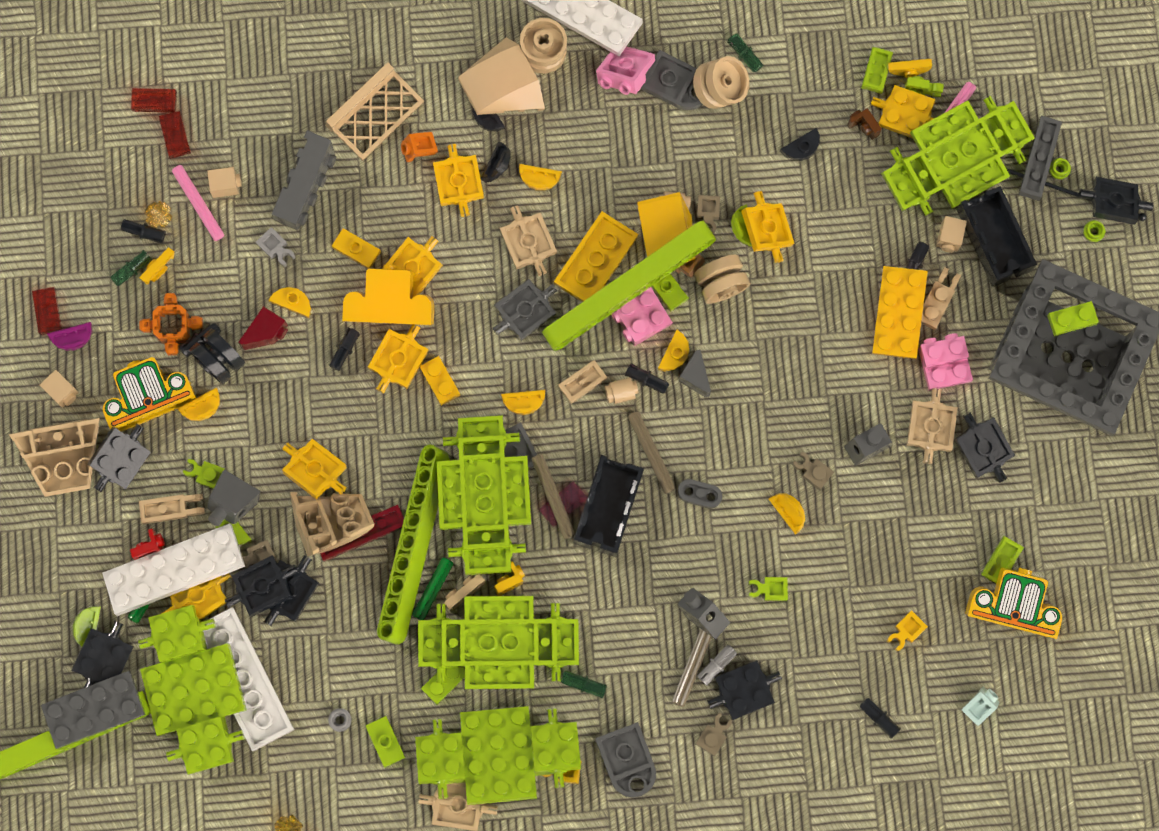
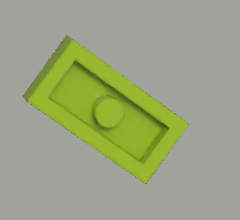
M1092 301L1050 312L1047 315L1054 336L1099 323Z
M452 666L446 669V683H442V674L441 683H436V673L421 690L438 705L465 678V667Z

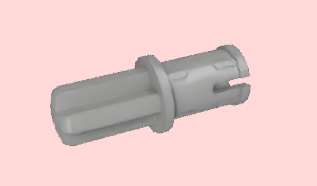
M727 645L714 659H710L711 662L697 677L708 686L720 671L724 672L723 668L737 655V652L730 645Z

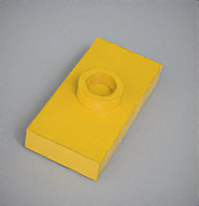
M344 228L331 246L334 250L367 269L372 267L381 253L380 249Z

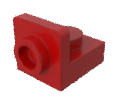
M153 528L148 529L151 542H141L135 548L130 549L132 558L136 560L162 550L165 542L161 533H157Z

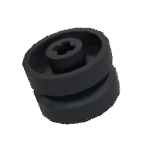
M211 328L203 335V340L210 349L208 350L203 344L196 342L188 351L210 376H213L219 383L224 385L231 378V373L224 364L228 365L232 370L238 371L246 363L231 345Z

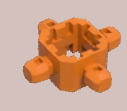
M167 293L164 296L165 306H157L152 312L153 320L148 318L139 321V329L144 333H151L153 331L154 336L162 344H165L167 355L174 356L179 352L178 343H184L190 337V328L192 330L203 328V318L199 316H191L190 318L186 309L178 305L175 293ZM176 314L182 316L181 332L166 335L161 333L162 317Z

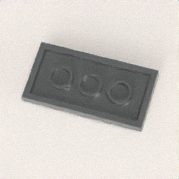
M131 671L41 704L56 749L146 715Z

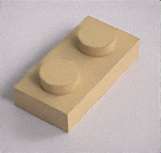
M593 360L560 383L558 387L570 404H572L607 380V376L596 361Z
M480 574L469 576L463 582L464 586L458 591L454 589L445 597L446 601L444 604H446L450 612L464 602L465 596H472L486 584Z

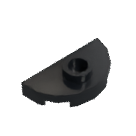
M474 108L472 109L475 122L481 128L494 132L505 129L504 124L496 113L477 115Z
M817 127L781 148L780 152L786 158L803 161L809 159L816 153L820 143V134Z
M498 142L481 176V180L485 183L494 181L509 167L511 151L504 143Z

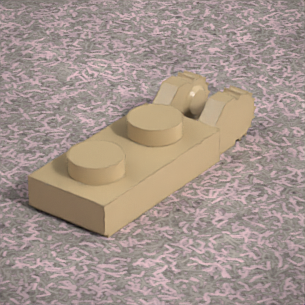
M944 267L938 280L933 284L923 305L921 324L933 330H936L961 277L957 273L953 277L950 287L943 285L942 282L947 277L949 270Z
M182 494L139 501L141 524L188 518V516L205 514V508H186V502H199L203 500V494L186 496Z

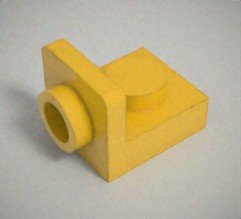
M513 561L511 562V573L513 576L505 575L497 580L498 584L494 586L498 596L523 584L522 578L525 575L519 565L515 566Z

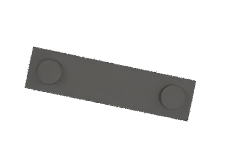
M1041 115L1018 195L1040 201L1062 121Z

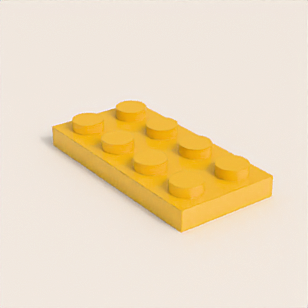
M601 211L554 280V284L581 302L585 301L605 287L639 234Z
M883 266L872 354L917 359L928 271Z

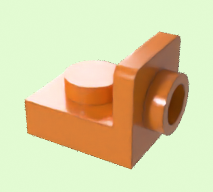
M432 132L408 134L401 143V151L405 155L406 162H412L415 157L435 155L438 152Z

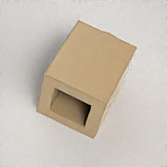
M234 167L207 171L210 193L213 198L239 194L238 187H242L240 174H236Z
M945 216L941 222L936 247H940L941 250L949 253L958 252L962 245L967 221Z
M57 370L52 372L40 384L62 408L65 405L69 406L72 404L79 393Z

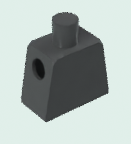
M880 423L855 436L844 448L856 466L892 447V441ZM855 446L858 447L860 454L857 452Z
M224 469L209 497L208 509L212 513L208 520L215 526H220L224 519L231 524H236L258 504L261 491Z
M694 588L687 591L678 602V606L685 617L715 640L730 624V621L719 608ZM710 614L712 619L707 621L706 616Z

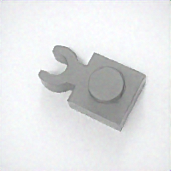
M272 227L256 241V245L271 259L277 255L278 261L283 267L287 266L283 260L284 256L289 255L292 259H295V255L290 249H284L288 245L287 242Z

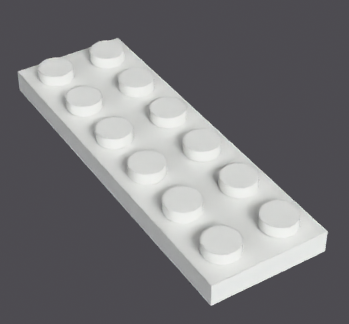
M521 0L617 56L621 55L643 23L640 17L610 0Z
M229 523L102 574L114 614L119 616L243 568L245 564L233 527Z
M232 607L212 617L215 620L216 628L204 630L203 632L208 649L227 643L231 646L247 711L236 713L234 716L241 730H243L251 750L255 751L292 732L294 728L235 609Z

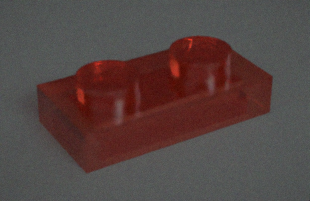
M132 88V112L176 113V89Z
M177 111L159 116L169 158L172 159L191 154L181 112Z
M55 287L32 291L38 333L44 335L62 330Z

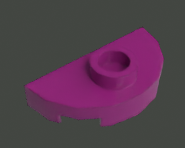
M88 322L48 333V337L59 349L74 351L84 347L90 340L93 332L92 323Z

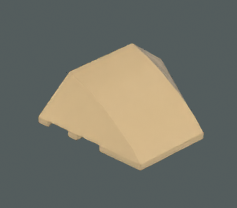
M507 37L458 77L477 115L497 114L518 110V112H524L528 109L545 110L537 76L522 52L520 45Z
M100 418L71 421L9 434L45 497L91 488L93 468L87 464L96 450Z
M290 492L296 528L307 556L320 554L349 543L374 527V522L362 494L340 495L334 493L331 497L320 496L316 500L312 496H297V492Z

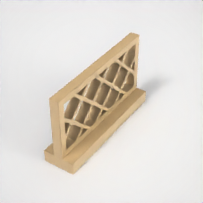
M387 62L326 121L325 126L331 132L333 131L363 161L424 103V100ZM392 78L400 84V92L387 91V83ZM375 95H385V106H372V98ZM387 95H400V107L387 106ZM403 96H412L417 102L412 107H403ZM359 110H369V121H356V113ZM372 110H385V121H372ZM387 110H400V119L397 122H387ZM354 116V121H348ZM344 124H354V136H344L339 129ZM356 125H369V136H356ZM372 125H384V134L381 137L372 136ZM348 139L354 140V145ZM356 140H369V149L362 154L356 148Z

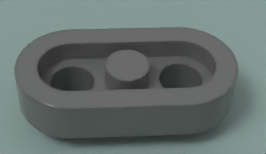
M692 479L684 480L678 488V496L682 501L709 509L719 506L723 497L721 490L717 486ZM687 488L692 489V490H693V494H692V495H686V494H685V489H687ZM712 494L715 500L708 501L706 496Z

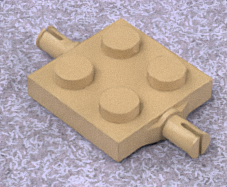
M518 205L515 206V209L514 207L510 208L515 220L511 224L500 228V232L516 270L528 265H534L538 276H542V273L545 275L547 271L542 261L557 254V250L541 213L523 217Z
M937 388L932 389L931 401H913L911 407L907 445L925 450L923 460L925 464L927 462L928 464L933 463L934 451L951 452L953 449L958 407L946 406L941 403L942 390H937Z
M465 782L447 784L448 798L444 799L443 790L442 799H438V787L434 796L423 794L419 796V798L428 799V801L419 799L418 804L432 805V825L478 831L479 820L483 813L497 815V811L488 809L498 810V805H467Z

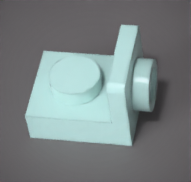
M983 686L962 708V711L979 726L998 708L999 698L991 689L987 690Z

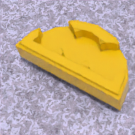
M932 59L888 63V70L891 74L904 76L905 78L918 76L932 68Z
M519 164V174L522 181L534 190H547L554 187L562 175V171Z
M168 247L157 259H153L148 264L147 270L139 277L140 280L146 285L150 283V280L153 282L157 281L168 269L166 263L174 258L175 251Z
M281 288L274 292L268 300L272 304L310 319V301L305 293L297 288Z
M676 330L658 370L668 372L682 367L686 362L689 354V344L684 334L679 330Z
M216 387L177 408L178 411L191 421L209 419L216 413L220 405L218 388Z
M545 390L501 394L503 404L509 411L519 415H528L541 407L545 400Z
M778 493L770 497L768 500L794 534L799 533L805 522L804 509L800 502L786 493Z

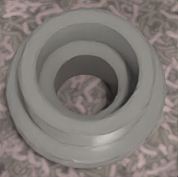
M338 708L330 713L328 722L333 730L342 732L350 727L352 718L347 710ZM338 716L344 717V723L341 725L336 723Z

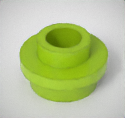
M1056 158L1051 162L1049 173L1053 178L1062 180L1069 176L1071 165L1066 159ZM1056 167H1061L1063 172H1058Z
M1095 220L1089 221L1083 228V234L1090 242L1101 241L1106 233L1104 225ZM1095 229L1097 235H1093L1090 230Z

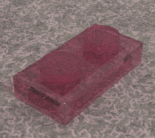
M574 481L559 492L567 515L571 514L587 500L586 495ZM548 501L539 509V512L554 528L558 523Z

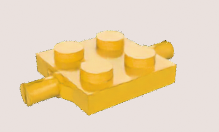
M894 85L891 95L886 101L873 97L871 106L883 109V114L878 123L880 127L913 138L910 134L912 130L934 119L931 117V111L935 104V99Z
M450 144L447 146L449 158L444 161L433 162L441 206L459 205L460 216L464 217L463 208L465 209L466 216H469L467 203L484 199L476 155L458 156L457 145L452 144L454 151L452 152Z
M757 191L753 193L757 205L744 208L741 211L754 252L772 251L775 263H780L784 261L780 248L791 247L795 244L782 203H765L763 192Z
M433 236L430 237L424 246L417 244L410 237H407L385 264L397 265V270H412L414 272L413 297L423 291L443 266L430 252L439 242Z
M412 324L407 335L399 334L391 329L387 331L368 365V369L379 374L382 378L376 388L377 391H381L384 394L390 382L408 389L429 351L414 339L420 327Z
M311 439L299 450L289 442L284 445L282 450L292 457L290 462L282 469L283 474L317 500L330 487L340 495L345 492L346 486L337 481V479L347 467L335 455L314 439Z
M228 573L169 596L173 606L163 613L194 605L197 617L201 621L226 604L225 599L227 598L222 592L220 584L232 576Z

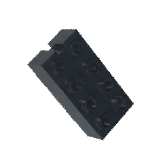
M1001 186L989 190L984 195L973 200L960 202L956 210L960 219L967 221L965 230L992 287L1007 282L1013 274L1017 278L1033 271L1037 263Z
M601 455L573 544L591 549L592 545L600 547L599 552L617 557L644 468L629 463L622 464Z

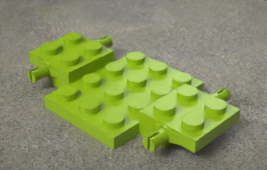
M989 96L983 100L989 112L984 117L978 119L967 100L910 132L920 152L903 158L898 147L890 150L889 152L896 163L881 174L900 209L904 211L911 206L920 205L926 216L934 212L927 200L940 190L943 191L953 209L961 201L969 200L1011 177L1001 157L1013 153L1018 165L1027 161L1021 148L1026 143L1035 139L1016 103L1012 101L1005 106L997 107L992 96Z
M503 415L458 418L456 437H443V447L457 445L459 460L437 461L440 530L463 529L462 547L448 548V557L462 556L465 562L466 575L511 572L513 553H526V543L512 544L509 538V526L531 525L528 457H505L507 442H520V433H506L503 427Z
M465 596L464 620L446 618V604H442V613L441 604H436L437 618L418 620V667L437 669L436 683H441V674L442 683H446V669L452 666H465V689H534V666H547L551 668V681H561L562 667L579 665L578 619L560 617V603H556V612L555 603H550L551 617L534 619L533 596Z
M194 605L149 617L151 637L138 640V644H141L139 645L140 649L154 646L159 662L162 663L141 668L140 671L156 736L177 731L179 749L167 751L166 756H170L167 757V760L171 761L182 758L187 775L234 762L231 752L232 743L244 740L245 736L242 735L244 734L243 730L229 734L225 717L247 711L230 644L207 648L203 631L216 628L215 620L212 618L201 622L197 617Z
M529 706L460 712L461 733H443L442 719H438V728L436 719L432 720L434 733L428 736L415 737L419 785H437L438 799H442V790L444 799L448 798L447 784L465 782L467 805L537 799L535 776L554 774V787L559 788V779L560 788L564 787L563 773L569 770L581 769L577 722H558L557 709L553 708V717L551 709L547 710L549 723L530 727Z

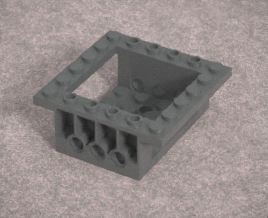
M1042 259L1033 280L1022 292L988 368L991 370L988 379L1113 436L1117 431L1159 334V312ZM1057 289L1085 303L1092 301L1094 307L1135 325V328L1127 336H1124L1097 324L1054 336L1047 315L1050 312L1065 308L1049 302L1053 290ZM1041 344H1050L1052 352L1049 354L1044 353L1041 349ZM1063 352H1068L1072 355L1071 363H1066L1062 360L1061 355ZM1082 362H1090L1093 366L1092 372L1084 371L1082 369Z

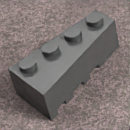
M308 130L304 136L307 139L304 148H299L296 155L297 166L289 171L287 184L289 185L287 188H282L272 212L274 221L297 231L301 225L304 226L308 218L307 211L310 206L313 207L318 197L316 193L319 187L324 186L327 179L325 174L328 168L334 166L336 161L331 140Z

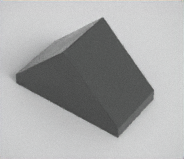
M699 349L695 351L683 370L679 382L704 397H710L711 389L701 350Z

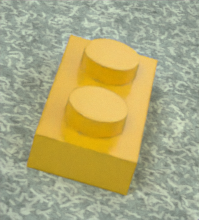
M439 356L419 366L441 406L461 396Z

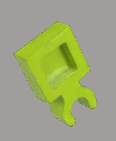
M913 76L908 77L904 88L922 95L929 94L933 97H941L944 84L929 83L930 81L924 80L923 77Z
M188 459L187 462L194 465V469L191 472L183 470V473L187 477L198 476L196 483L214 489L225 468L206 461L203 462L201 467L195 460Z
M765 577L764 584H761L758 580H750L748 582V585H755L757 587V592L748 594L750 598H756L760 594H764V601L788 600V577Z

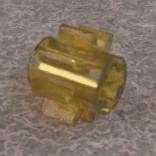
M155 201L150 203L144 212L148 216L145 222L155 228L158 226L161 228L165 227L172 219V215L169 213L172 208L161 201L159 203Z
M293 814L289 818L282 816L274 824L276 831H301L300 828L303 827V824Z

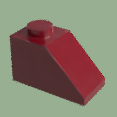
M263 306L239 340L240 347L248 350L276 344L278 339L282 340L288 331L286 320Z

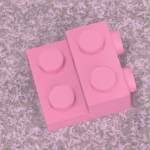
M627 46L620 56L610 52L596 70L598 84L604 89H610V87L619 89L625 95L629 93L637 94L646 81V72L655 62V54Z
M651 287L611 314L617 324L620 323L624 328L622 333L627 342L631 341L634 346L666 329L673 323Z
M957 333L945 336V340L937 341L936 338H929L924 340V344H921L918 348L928 391H931L933 388L940 389L973 381L968 362L969 353L964 336L958 337Z

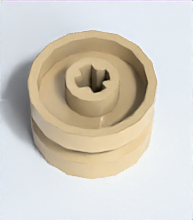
M549 18L532 20L524 26L520 34V47L534 72L547 74L556 71L566 59L567 36L565 30L558 22Z
M725 56L703 63L696 69L693 78L694 90L697 98L703 105L708 108L718 109L741 102L747 96L749 76L741 61L735 57Z
M728 255L705 264L694 273L697 284L704 287L702 296L705 303L712 304L726 300L741 293L750 286L751 283L747 274L739 272L743 265L738 255Z

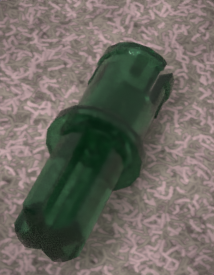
M738 33L728 39L727 43L752 72H758L763 67L762 62L752 52L753 48L751 46L748 47Z
M142 250L132 260L126 261L125 265L110 277L112 282L116 286H120L133 275L137 276V272L152 261L151 257L146 255L147 252L145 250Z
M565 671L561 678L562 684L579 689L580 693L586 692L601 699L607 688V684L589 679L587 675L583 677L569 671Z

